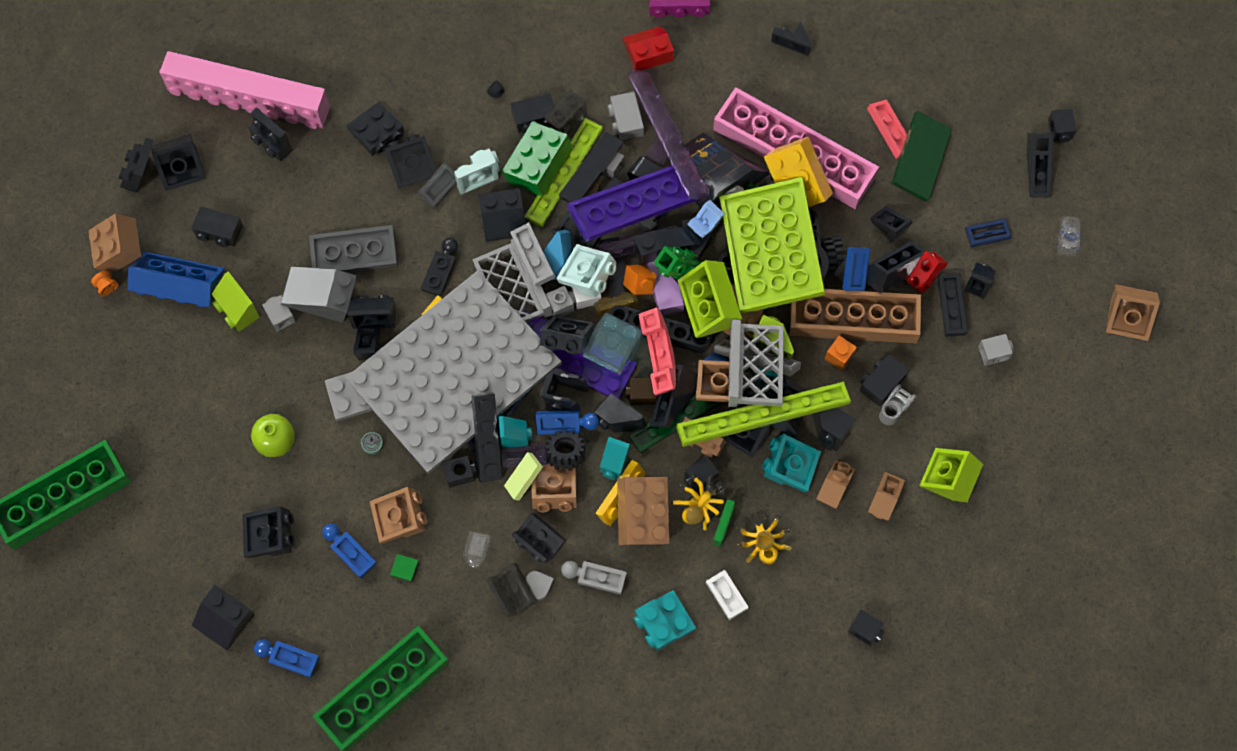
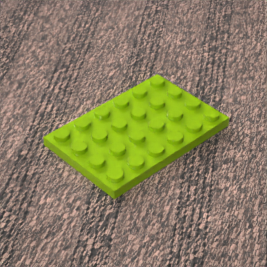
M802 177L720 197L722 212L725 213L723 219L741 314L826 295Z

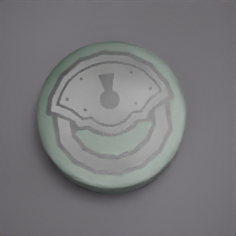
M369 432L362 437L361 447L365 453L374 455L382 450L383 440L379 434Z

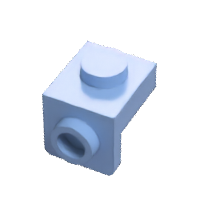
M709 200L704 204L696 217L689 221L688 225L703 238L715 229L725 213Z

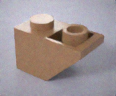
M835 460L822 485L817 500L837 508L855 469L845 462Z

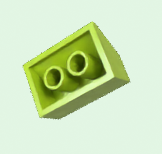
M705 260L677 280L696 338L731 328L732 319L743 320L724 262Z

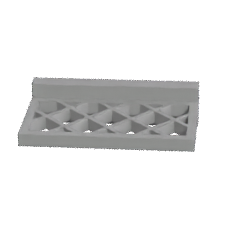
M513 239L506 246L472 259L476 270H479L483 276L484 274L487 275L486 279L490 281L491 277L501 280L498 288L495 289L499 294L509 297L507 301L509 304H511L513 299L523 302L520 310L515 311L520 317L523 316L522 319L526 323L543 315L545 318L553 315L541 285L536 287ZM510 251L512 257L509 263L499 260L501 254ZM485 261L493 262L490 271L481 269L479 264ZM497 264L507 267L503 276L493 273ZM510 269L520 272L517 280L507 277ZM505 281L515 284L511 293L501 290ZM518 286L528 289L525 298L515 295ZM527 303L534 305L537 309L536 312L531 314L523 312Z
M732 319L730 328L728 407H737V404L782 406L783 326L741 324V320ZM744 331H753L757 337L750 342L744 336ZM769 332L778 333V339L773 343L765 337ZM760 339L768 345L762 352L754 346ZM749 348L757 354L751 361L744 356V352ZM771 349L778 355V358L773 362L765 356ZM760 358L768 365L762 371L754 365ZM749 367L757 374L751 380L743 374ZM771 368L778 374V377L773 381L764 375ZM759 378H762L768 384L761 391L753 384ZM748 387L756 393L752 398L743 397V391ZM772 388L778 394V398L769 399L764 393Z

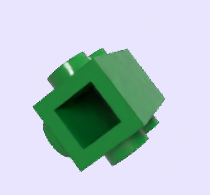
M664 246L653 264L659 268L658 272L667 278L672 276L680 279L700 265L701 262L695 258L696 254L689 249L682 250L677 246L673 248Z

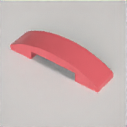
M656 307L640 313L639 319L642 334L647 336L654 371L653 374H650L654 395H659L675 389L676 367L668 329L660 309Z

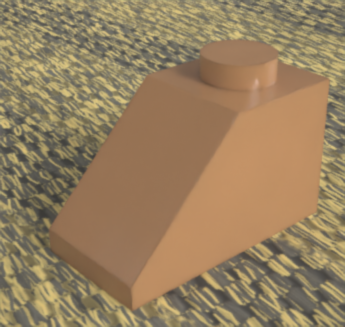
M884 472L868 512L876 518L889 521L905 480Z

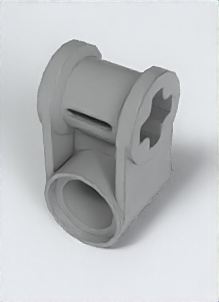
M901 384L894 388L879 413V419L885 425L895 424L917 397L915 394L911 395L901 388ZM890 410L895 416H888L885 411Z

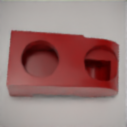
M925 251L907 282L919 293H924L929 289L939 272L946 268L948 262L936 252Z

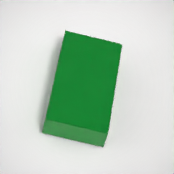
M727 499L713 540V545L722 546L735 507L734 501Z

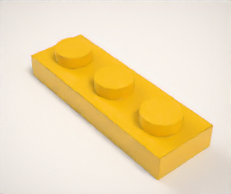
M631 460L620 478L644 477L646 472L638 462ZM617 482L596 512L597 516L610 527L618 518Z

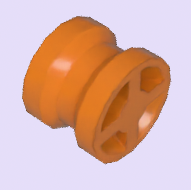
M108 270L97 273L91 280V283L94 287L98 288V293L102 297L115 291L119 285L116 280L111 278L112 275Z

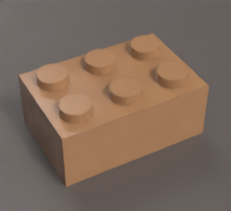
M624 477L617 479L619 545L669 544L668 478Z

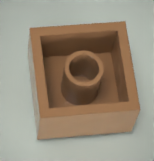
M115 213L89 230L94 269L117 272L141 257L136 218Z

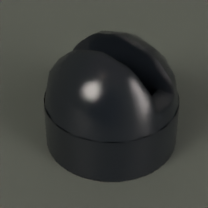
M495 80L486 93L493 98H500L504 93V87L499 81Z

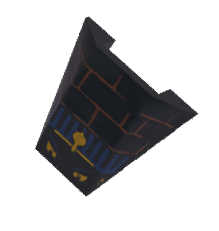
M701 133L670 154L674 164H680L698 195L695 203L700 210L709 200L720 208L719 197L746 179L755 185L770 175L768 170L705 133Z

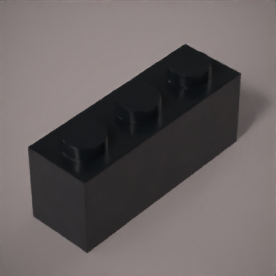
M913 241L893 250L871 263L866 283L880 294L908 279L925 251Z

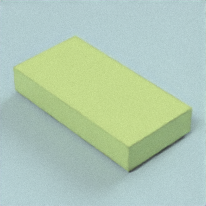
M526 453L504 485L514 500L520 501L543 468L533 453Z

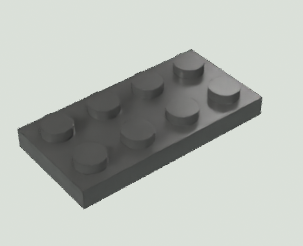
M393 225L309 235L312 268L336 269L350 273L397 267Z

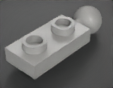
M574 561L565 562L561 568L562 574L566 578L572 579L579 576L578 584L619 595L622 593L627 575L625 571L586 561L583 562L582 568Z

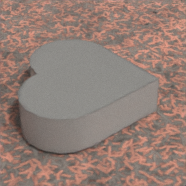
M537 571L530 572L527 575L526 581L527 585L531 588L532 597L536 600L546 598L554 578Z

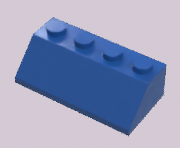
M144 251L141 257L129 266L128 290L140 295H154L159 299L168 298L179 303H192L198 307H210L215 301L212 292L222 279L225 268Z

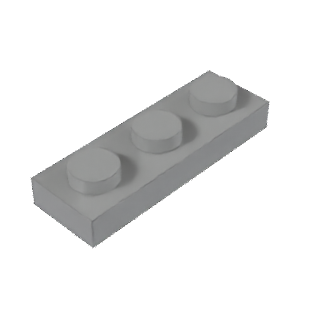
M527 223L511 231L513 240L536 287L556 278L531 225Z

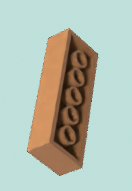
M825 289L826 295L790 303L789 336L837 339L840 335L848 340L917 344L920 337L921 295L884 292L880 294L879 292Z

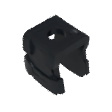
M553 368L546 375L540 392L545 405L555 411L580 410L581 413V407L576 401L570 398L557 397L554 394L558 384L582 392H588L589 384L579 375L565 374L562 369Z

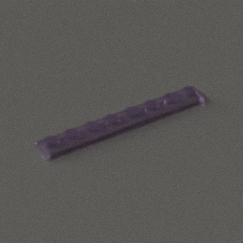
M632 70L628 76L688 197L705 200L709 196L705 183L702 181L697 167L694 165L689 151L686 149L650 74L646 71Z

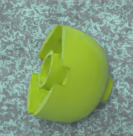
M268 414L255 422L252 427L251 439L253 446L259 454L272 458L283 456L290 451L295 442V431L292 424L285 417L279 414Z

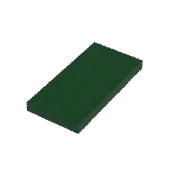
M916 111L913 115L891 184L923 201H928L952 129L924 113Z

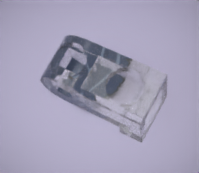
M1062 215L1056 255L1076 257L1080 248V218Z

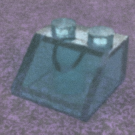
M605 313L596 325L583 352V357L621 375L640 346L643 335L642 330Z

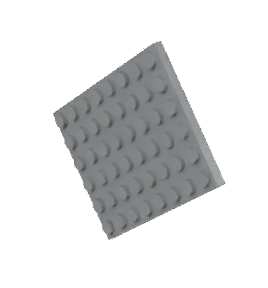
M477 270L345 378L422 468L430 474L475 436L471 395L494 393L498 417L542 381L550 370L557 368L562 363L551 350L545 346H540V337Z

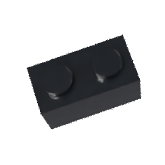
M550 93L510 103L518 133H526L532 121L546 127H551L557 122V113Z
M200 206L191 229L197 239L208 242L209 239L215 241L217 245L226 248L228 245L235 246L243 224L240 217Z
M890 354L885 359L881 357L874 365L875 370L873 373H867L860 381L862 384L860 391L879 407L890 396L894 388L907 377L909 369Z

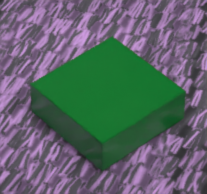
M397 554L390 576L412 582L419 561Z

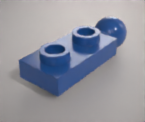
M580 410L537 411L538 435L555 434L556 432L562 433V430H566V433L573 431V434L581 433V426H584L587 430L596 429L599 425V418L594 413H587L584 417H580Z
M330 523L323 528V537L328 541H334L330 548L360 579L377 564L347 532L341 536L340 529L336 524Z
M265 639L258 640L254 645V652L257 656H270L268 661L270 664L312 678L320 658L318 655L279 641L276 642L274 647Z

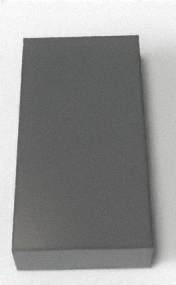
M443 163L417 194L429 206L434 208L456 183L454 171L447 163Z

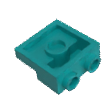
M785 434L773 438L769 445V450L772 451L770 457L766 458L762 465V469L765 470L763 476L781 485L787 484L802 492H807L821 451Z
M674 590L636 609V616L633 617L638 628H644L647 636H645V639L650 648L655 647L657 652L696 629Z

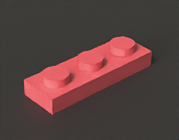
M887 99L870 104L867 108L894 157L896 159L900 158L907 136L904 128Z

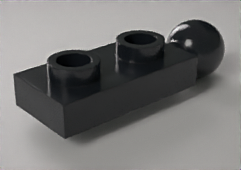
M452 237L443 240V253L435 252L421 286L422 291L442 296L456 262V257L451 256V254L458 250V242Z

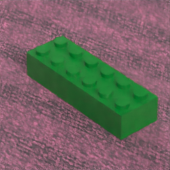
M103 440L1 498L0 533L5 543L15 550L132 482L113 448L106 440Z
M417 626L312 717L341 751H350L450 663L424 631Z

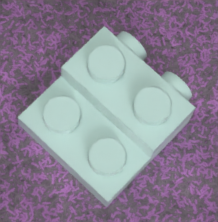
M490 148L479 150L470 156L471 165H463L457 171H454L457 188L461 195L499 179V160L495 151L491 152Z
M576 244L556 279L561 284L576 288L579 293L597 297L599 292L602 293L605 290L606 280L609 275L615 273L616 261L610 253Z

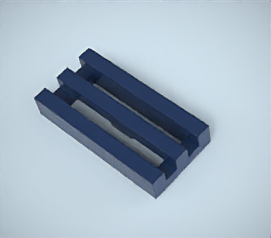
M1006 218L965 227L970 247L1012 238ZM1003 225L1001 229L972 234V231ZM1004 232H1005V234H1003V235H998V236L989 237V238H984V239H980V240H975V241H974V239H976V238L985 237V236H990V235H995V234H999V233H1004Z

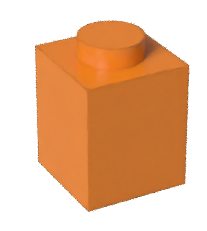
M626 265L623 285L634 295L653 294L657 274L646 265Z
M839 335L828 349L825 360L843 371L854 356L857 347Z

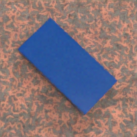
M848 247L842 288L845 291H865L870 257L869 248Z

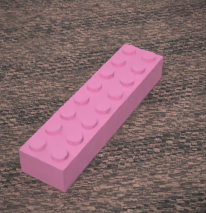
M167 51L159 72L168 91L173 95L180 96L184 94L196 101L205 99L213 105L221 103L233 110H238L239 108L246 109L249 113L257 107L271 119L279 117L291 124L303 123L311 129L323 128L330 109V104L323 88Z
M736 87L714 118V131L763 158L773 149L809 136L833 194L831 196L853 209L857 208L877 176L879 169L877 165Z

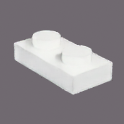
M725 570L706 581L708 588L729 620L748 610V605Z

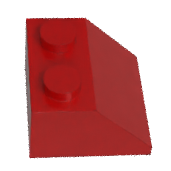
M661 26L622 38L635 73L672 62L674 59V49L667 32Z

